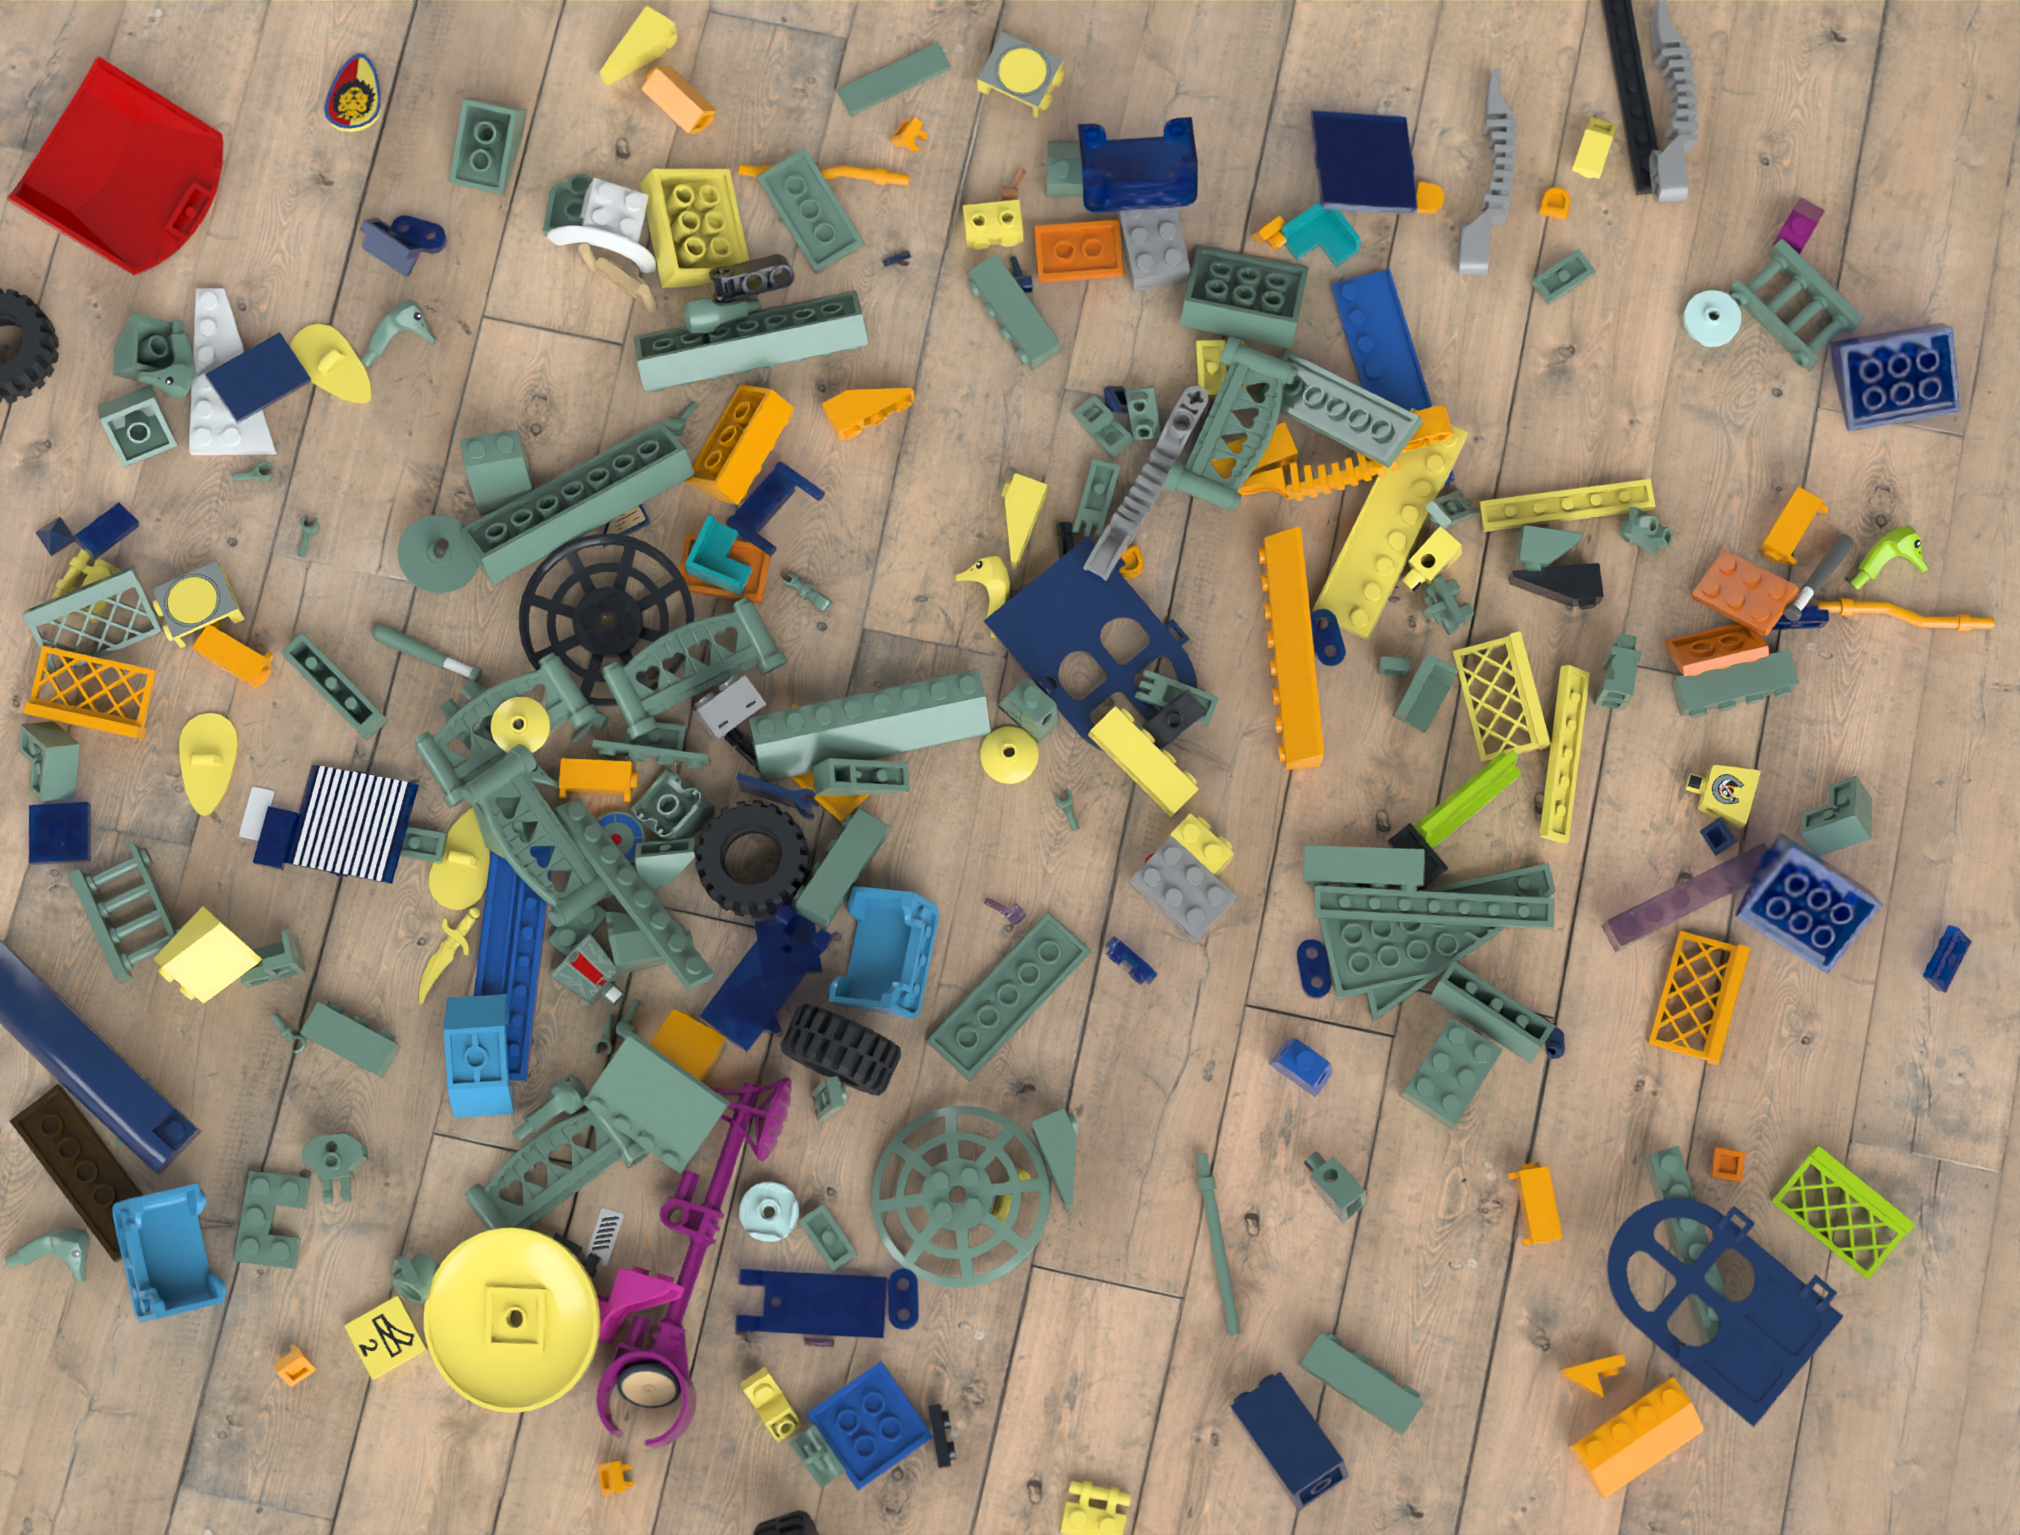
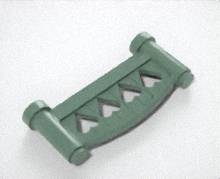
M1232 336L1229 337L1220 359V363L1229 366V370L1186 466L1174 461L1166 478L1164 488L1172 492L1179 490L1230 511L1232 509L1236 511L1243 496L1238 493V489L1251 475L1263 457L1277 425L1282 403L1283 386L1286 383L1292 385L1298 369L1293 367V364L1241 344L1242 340ZM1266 383L1270 389L1264 393L1265 400L1262 403H1256L1243 386ZM1255 408L1259 414L1253 418V427L1245 428L1232 411ZM1244 433L1248 439L1242 443V452L1236 454L1230 450L1221 436ZM1233 458L1236 461V466L1231 468L1232 475L1228 479L1221 478L1210 463V461Z
M748 597L732 605L734 608L732 613L700 619L663 635L639 652L625 666H620L618 662H615L602 669L604 672L603 677L629 725L627 731L632 740L640 738L658 728L653 716L755 665L758 666L761 674L765 675L788 662L783 651H778L754 603L750 602ZM728 627L735 628L737 631L735 654L714 641V635L716 633H724ZM702 640L709 641L711 643L710 666L691 657L688 653V648L693 645L699 646ZM676 653L683 654L685 656L684 679L665 670L662 666V661L666 658L672 659ZM650 666H656L659 669L658 692L639 683L636 680V674L640 671L646 672Z
M554 652L539 661L541 665L539 670L504 681L471 700L452 716L436 735L431 736L429 731L413 740L416 744V750L446 795L443 799L449 809L465 801L462 789L465 788L468 782L507 757V752L502 750L496 743L476 735L473 731V726L476 723H483L487 716H493L496 709L506 700L514 697H523L525 692L533 691L536 685H544L546 688V712L550 720V731L567 720L570 721L574 729H578L600 714L594 704L590 705L562 660L559 656L556 657ZM521 720V727L514 725V728L517 730L522 729L524 721ZM468 732L471 735V759L451 751L448 747L449 740L452 738L458 739L460 733Z
M518 744L507 752V757L468 782L465 788L462 789V795L469 804H480L491 834L509 864L534 892L550 904L552 908L548 912V917L552 924L556 927L565 926L605 896L611 897L614 894L598 873L593 870L527 774L536 768V761L527 747ZM497 797L519 799L511 819L505 818L502 813L503 810L496 806L495 800ZM514 822L536 823L529 843L526 844L520 840V834L513 830ZM531 846L553 847L546 868L539 867L537 858L531 856ZM548 871H570L563 892L560 893L555 890L554 883L550 882L547 878Z
M588 1108L585 1112L551 1126L527 1142L501 1167L486 1187H482L478 1183L465 1192L466 1201L488 1231L511 1227L528 1229L619 1159L623 1161L627 1168H630L641 1162L650 1152ZM589 1125L594 1126L596 1129V1152L575 1145L573 1142L574 1136L578 1133H583L584 1128ZM563 1144L571 1146L572 1170L552 1164L549 1161V1155L554 1151L559 1152V1148ZM539 1162H544L547 1165L548 1188L525 1180V1173L528 1170H534ZM516 1180L521 1181L523 1185V1207L504 1201L500 1197L501 1191L505 1188H510L511 1183Z

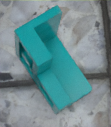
M1318 202L1284 225L1281 233L1287 240L1284 246L1296 261L1320 246L1335 267H1338L1357 254L1362 242L1360 236L1333 202Z
M708 514L685 563L688 574L741 596L753 569L750 566L728 558L737 539L738 531L716 522L715 516Z

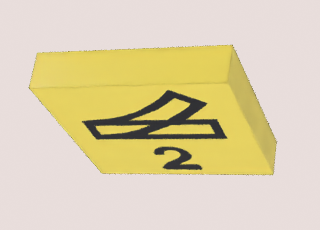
M398 1295L344 1325L373 1380L428 1350L401 1297Z

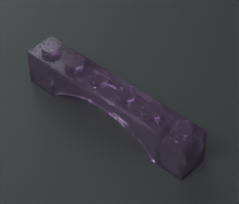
M1764 842L1608 919L1601 927L1616 953L1706 905L1771 876L1779 868Z

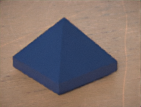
M1106 386L1104 388L1105 406L1114 413H1129L1124 387Z
M61 517L35 532L51 556L76 541Z
M1722 816L1699 831L1715 856L1738 841Z

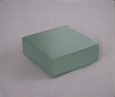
M1381 656L1378 663V673L1381 675L1405 677L1410 669V659Z

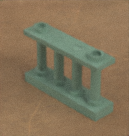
M1782 238L1774 245L1769 254L1772 262L1746 286L1737 279L1730 288L1729 293L1739 307H1744L1792 354V358L1797 365L1805 367L1810 372L1820 359L1815 353L1840 330H1845L1849 335L1859 327L1864 317ZM1779 270L1784 271L1792 278V282L1767 305H1764L1754 293ZM1799 290L1805 291L1812 298V302L1785 325L1774 313ZM1818 311H1825L1832 317L1833 322L1808 345H1805L1794 333Z
M135 843L129 845L133 854L132 858L94 876L92 874L87 875L81 869L69 873L115 979L121 983L133 979L130 970L134 968V964L159 953L182 929L181 926L176 927L149 865H152L153 862L146 848L141 849ZM139 868L145 883L106 902L98 900L95 891L99 890V886ZM151 894L157 909L118 928L115 926L110 927L107 920L110 912ZM160 920L163 921L169 935L130 954L122 953L119 947L122 938Z

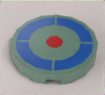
M612 811L604 813L596 820L629 863L634 865L636 863V843L646 842L643 826L636 817L627 812Z

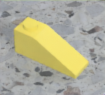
M646 5L599 71L602 83L608 86L661 57L666 49H671L677 40L675 23Z
M1017 473L1014 474L1012 481H1006L1001 495L1005 497L1011 569L1017 571L1047 495V484Z

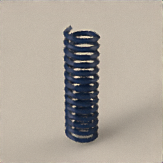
M907 250L902 252V255L900 253L898 256L896 254L894 257H888L883 260L884 267L910 257L912 258Z

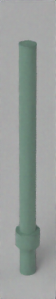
M1207 1153L1195 1155L1200 1178L1197 1179L1199 1192L1203 1194L1228 1335L1240 1334L1214 1189H1217L1215 1176H1211Z

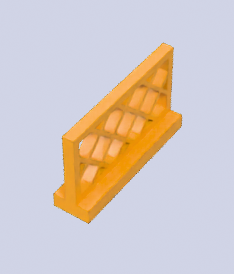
M42 646L29 703L25 702L23 713L145 740L147 728H144L157 671ZM49 653L59 655L65 665L52 674L47 667ZM66 657L73 658L74 660L68 662ZM81 661H87L93 672L79 680L72 667ZM94 663L101 664L102 666L97 669ZM109 667H114L121 678L107 686L100 673ZM122 669L128 670V671H131V672H129L128 674L125 675L124 672L122 671ZM68 670L75 684L62 691L55 678ZM137 673L147 674L145 687L135 692L128 679ZM96 676L103 690L90 697L83 684ZM51 682L58 695L48 701L39 699L41 687ZM124 682L131 696L118 703L111 690ZM79 688L86 701L77 707L71 706L65 695ZM107 693L114 707L105 713H101L94 704V701ZM62 699L64 704L56 703V701ZM134 699L140 707L137 720L127 718L122 710V707ZM87 705H90V707L92 708V710L83 709V708L86 707ZM118 711V713L120 714V716H115V715H111V714H113L114 712Z
M1680 931L1649 1045L1706 1060L1709 1064L1719 1066L1751 947L1741 944L1736 946ZM1684 940L1697 943L1702 953L1687 960L1681 951ZM1703 945L1709 946L1711 948L1705 950ZM1718 949L1731 952L1728 962L1716 968L1708 955ZM1680 956L1684 963L1677 966ZM1705 957L1713 971L1698 978L1690 964ZM1687 967L1694 981L1679 988L1674 980V974ZM1726 969L1724 978H1722L1719 972ZM1716 975L1721 983V989L1708 996L1701 982ZM1671 985H1673L1676 991L1669 994ZM1697 985L1705 999L1690 1006L1682 992ZM1679 995L1687 1009L1671 1016L1666 1008L1667 1000ZM1718 997L1715 1007L1711 1000ZM1708 1003L1714 1012L1713 1018L1701 1025L1693 1010ZM1665 1013L1668 1019L1661 1022L1663 1014ZM1690 1013L1697 1027L1682 1035L1675 1020ZM1671 1023L1679 1037L1670 1042L1658 1040L1659 1029ZM1710 1026V1029H1709V1032H1708V1035H1707L1706 1032H1705V1030H1704V1028ZM1700 1031L1706 1040L1704 1051L1691 1049L1685 1039ZM1682 1041L1685 1047L1676 1045V1043Z

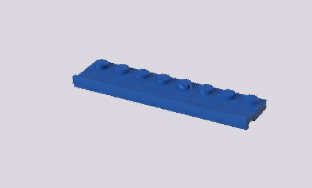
M1390 268L1331 284V292L1361 388L1409 412L1411 408L1419 411L1433 407ZM1451 470L1444 485L1454 481L1453 470Z
M531 846L530 854L537 858L539 867L546 868L551 855L549 846ZM491 851L474 996L507 994L509 1024L506 1025L509 1081L527 1082L548 903L522 880L506 858H502ZM552 871L547 872V878L549 881H551Z

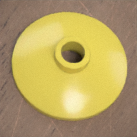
M514 697L506 700L496 709L491 720L493 739L505 752H508L518 744H522L531 753H534L543 746L550 732V720L546 710L540 703L527 697ZM519 719L523 720V728L515 729L514 722Z
M1006 726L992 731L985 738L981 746L980 760L984 771L992 779L1000 783L1015 784L1027 779L1033 773L1038 763L1039 753L1035 740L1018 727ZM1012 748L1015 754L1012 757H1006L1004 750Z

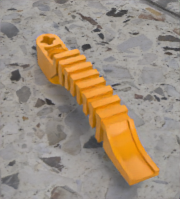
M1433 406L1411 412L1419 416L1423 423L1401 453L1443 442L1453 437L1454 433L1446 406ZM1357 452L1360 465L1354 466L1352 458L1344 459L1346 470L1342 471L1338 462L1331 463L1333 474L1330 475L1325 468V464L1318 465L1319 478L1316 479L1311 464L1305 465L1306 481L1302 482L1301 470H1299L1297 462L1289 463L1291 485H1288L1287 475L1284 474L1283 467L1248 477L1242 486L1239 487L1238 492L1244 497L1268 491L1280 494L1286 500L1296 498L1297 501H1302L1304 496L1310 495L1311 498L1318 497L1320 492H1324L1325 495L1332 493L1331 489L1337 488L1338 491L1344 490L1345 485L1350 483L1351 486L1359 485L1358 481L1362 479L1365 482L1370 481L1372 476L1376 474L1379 477L1385 476L1387 467L1372 459L1368 460L1366 456ZM1397 458L1391 465L1392 471L1399 469Z

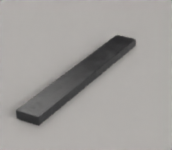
M1600 0L1636 195L1652 194L1649 162L1652 151L1658 150L1631 0Z

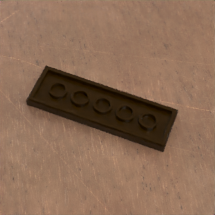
M57 1084L11 1119L10 1123L112 1260L117 1263L122 1259L113 1220V1205L144 1195L64 1088Z

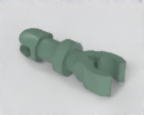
M786 572L792 580L790 582L782 577L785 585L799 592V596L802 599H808L822 611L828 612L833 604L830 599L814 590L815 586L810 582L806 584L795 573Z

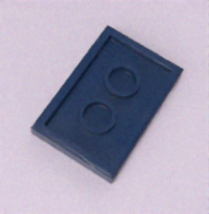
M280 332L205 374L206 379L236 424L311 382L310 376Z

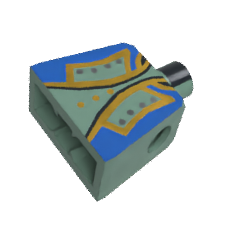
M1316 1151L1304 1161L1305 1166L1312 1172L1310 1176L1311 1185L1343 1223L1366 1205L1365 1190L1334 1157L1326 1162ZM1329 1179H1334V1180H1336V1181L1331 1182V1183L1326 1182V1181L1329 1180Z

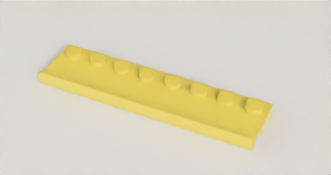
M1411 408L1410 412L1417 411L1414 408ZM1452 425L1453 437L1443 442L1400 453L1397 457L1399 469L1392 471L1390 466L1386 469L1385 476L1377 477L1313 607L1312 615L1369 640L1430 513L1425 507L1433 499L1439 497L1468 437L1467 431Z

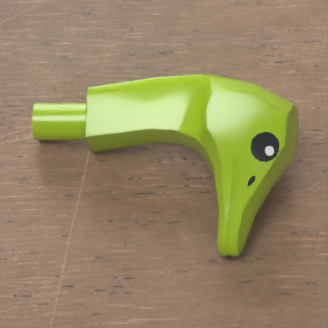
M1906 525L1893 529L1881 537L1859 565L1860 573L1849 584L1858 591L1869 579H1875L1887 561L1897 556L1905 558L1920 572L1925 573L1928 567L1923 559L1921 539L1917 532L1911 526Z

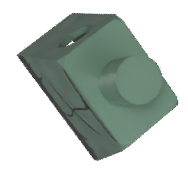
M1027 677L998 705V708L1037 743L1058 724L1056 703Z

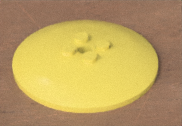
M516 1227L499 1228L477 1234L464 1241L444 1259L437 1269L429 1291L430 1295L425 1302L424 1330L428 1349L437 1369L456 1392L472 1403L486 1409L507 1413L525 1412L541 1408L556 1401L570 1391L582 1378L593 1359L597 1347L600 1330V1310L597 1295L588 1273L568 1248L550 1236L538 1231ZM513 1310H518L523 1316V1322L519 1327L514 1326L510 1320Z

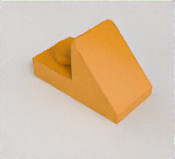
M1622 1353L1560 1370L1563 1378L1600 1399L1604 1397L1597 1373H1601L1602 1378L1620 1374L1619 1367L1626 1366V1361Z

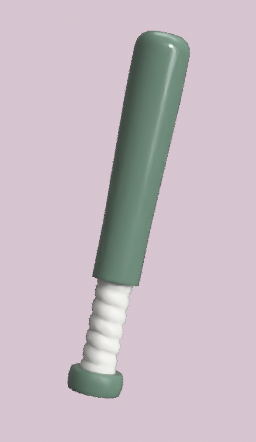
M379 624L373 631L374 640L439 668H447L455 673L464 675V677L469 678V681L473 680L477 683L482 675V668L478 666L474 668L469 667L464 663L451 659L448 654L388 626Z

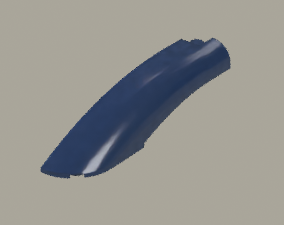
M0 940V1024L76 1099L160 1176L202 1131L108 1043L77 1010Z

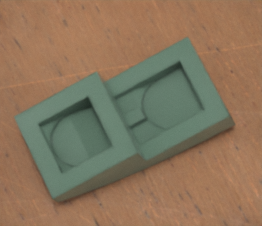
M1095 395L1072 412L1087 433L1112 459L1134 442L1132 435L1114 418L1113 413Z

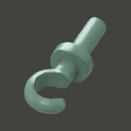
M277 1013L271 1016V1019L282 1031L280 1034L282 1038L287 1037L290 1042L293 1039L301 1040L302 1047L299 1050L293 1051L294 1053L302 1052L306 1047L305 1039L301 1035H294L292 1033L294 1028L292 1026L287 1027Z

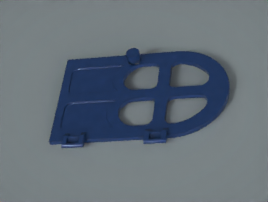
M1087 536L983 622L1035 684L1056 703L1057 710L1082 739L1103 751L1088 736L1090 730L1095 726L1090 719L1091 712L1111 695L1120 692L1129 700L1145 721L1156 714L1158 710L1153 705L1135 698L1136 692L1141 691L1134 683V677L1156 658L1166 657L1171 661L1178 682L1197 689V680L1192 662L1182 647L1190 638L1173 619L1165 626L1118 572L1119 569L1126 565L1122 558L1119 559L1107 581L1103 580V577L1083 569L1096 546L1090 537ZM1121 618L1136 621L1150 639L1148 647L1125 665L1118 664L1104 648L1100 640L1102 628L1108 622ZM1173 627L1181 639L1177 641L1168 630ZM1074 652L1089 654L1107 676L1106 681L1083 700L1071 698L1061 686L1058 677L1062 661L1066 656ZM1176 736L1174 739H1172L1170 742H1168V743H1167L1165 746H1163L1162 748L1166 747L1168 744H1170L1171 742H1173L1178 736ZM1156 742L1153 743L1159 750L1162 749Z
M1671 1198L1650 1203L1629 1216L1617 1230L1612 1240L1607 1257V1279L1611 1295L1621 1313L1634 1327L1749 1425L1755 1427L1844 1317L1829 1304L1838 1292L1816 1274L1806 1285L1747 1235L1755 1223L1734 1205L1724 1216L1716 1209L1690 1199ZM1735 1214L1746 1223L1743 1229L1731 1220ZM1685 1218L1697 1221L1710 1228L1713 1233V1239L1692 1265H1685L1655 1239V1228L1662 1220ZM1726 1249L1737 1251L1750 1262L1754 1270V1286L1749 1296L1742 1301L1731 1302L1726 1300L1705 1282V1274ZM1636 1252H1645L1675 1278L1674 1287L1654 1311L1644 1310L1636 1301L1629 1286L1627 1265L1630 1257ZM1817 1283L1828 1292L1825 1298L1813 1289ZM1690 1294L1696 1295L1717 1314L1719 1319V1329L1716 1336L1708 1343L1699 1346L1683 1343L1669 1331L1667 1326L1670 1316Z

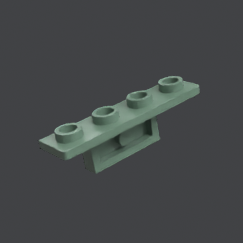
M656 722L658 728L640 738L632 740L627 731L629 728L627 723L624 743L592 740L593 749L598 751L599 756L615 758L616 754L627 755L629 760L643 762L645 758L656 759V763L662 765H673L674 762L685 763L686 767L692 769H702L703 765L711 766L709 755L684 751L687 727L682 725Z

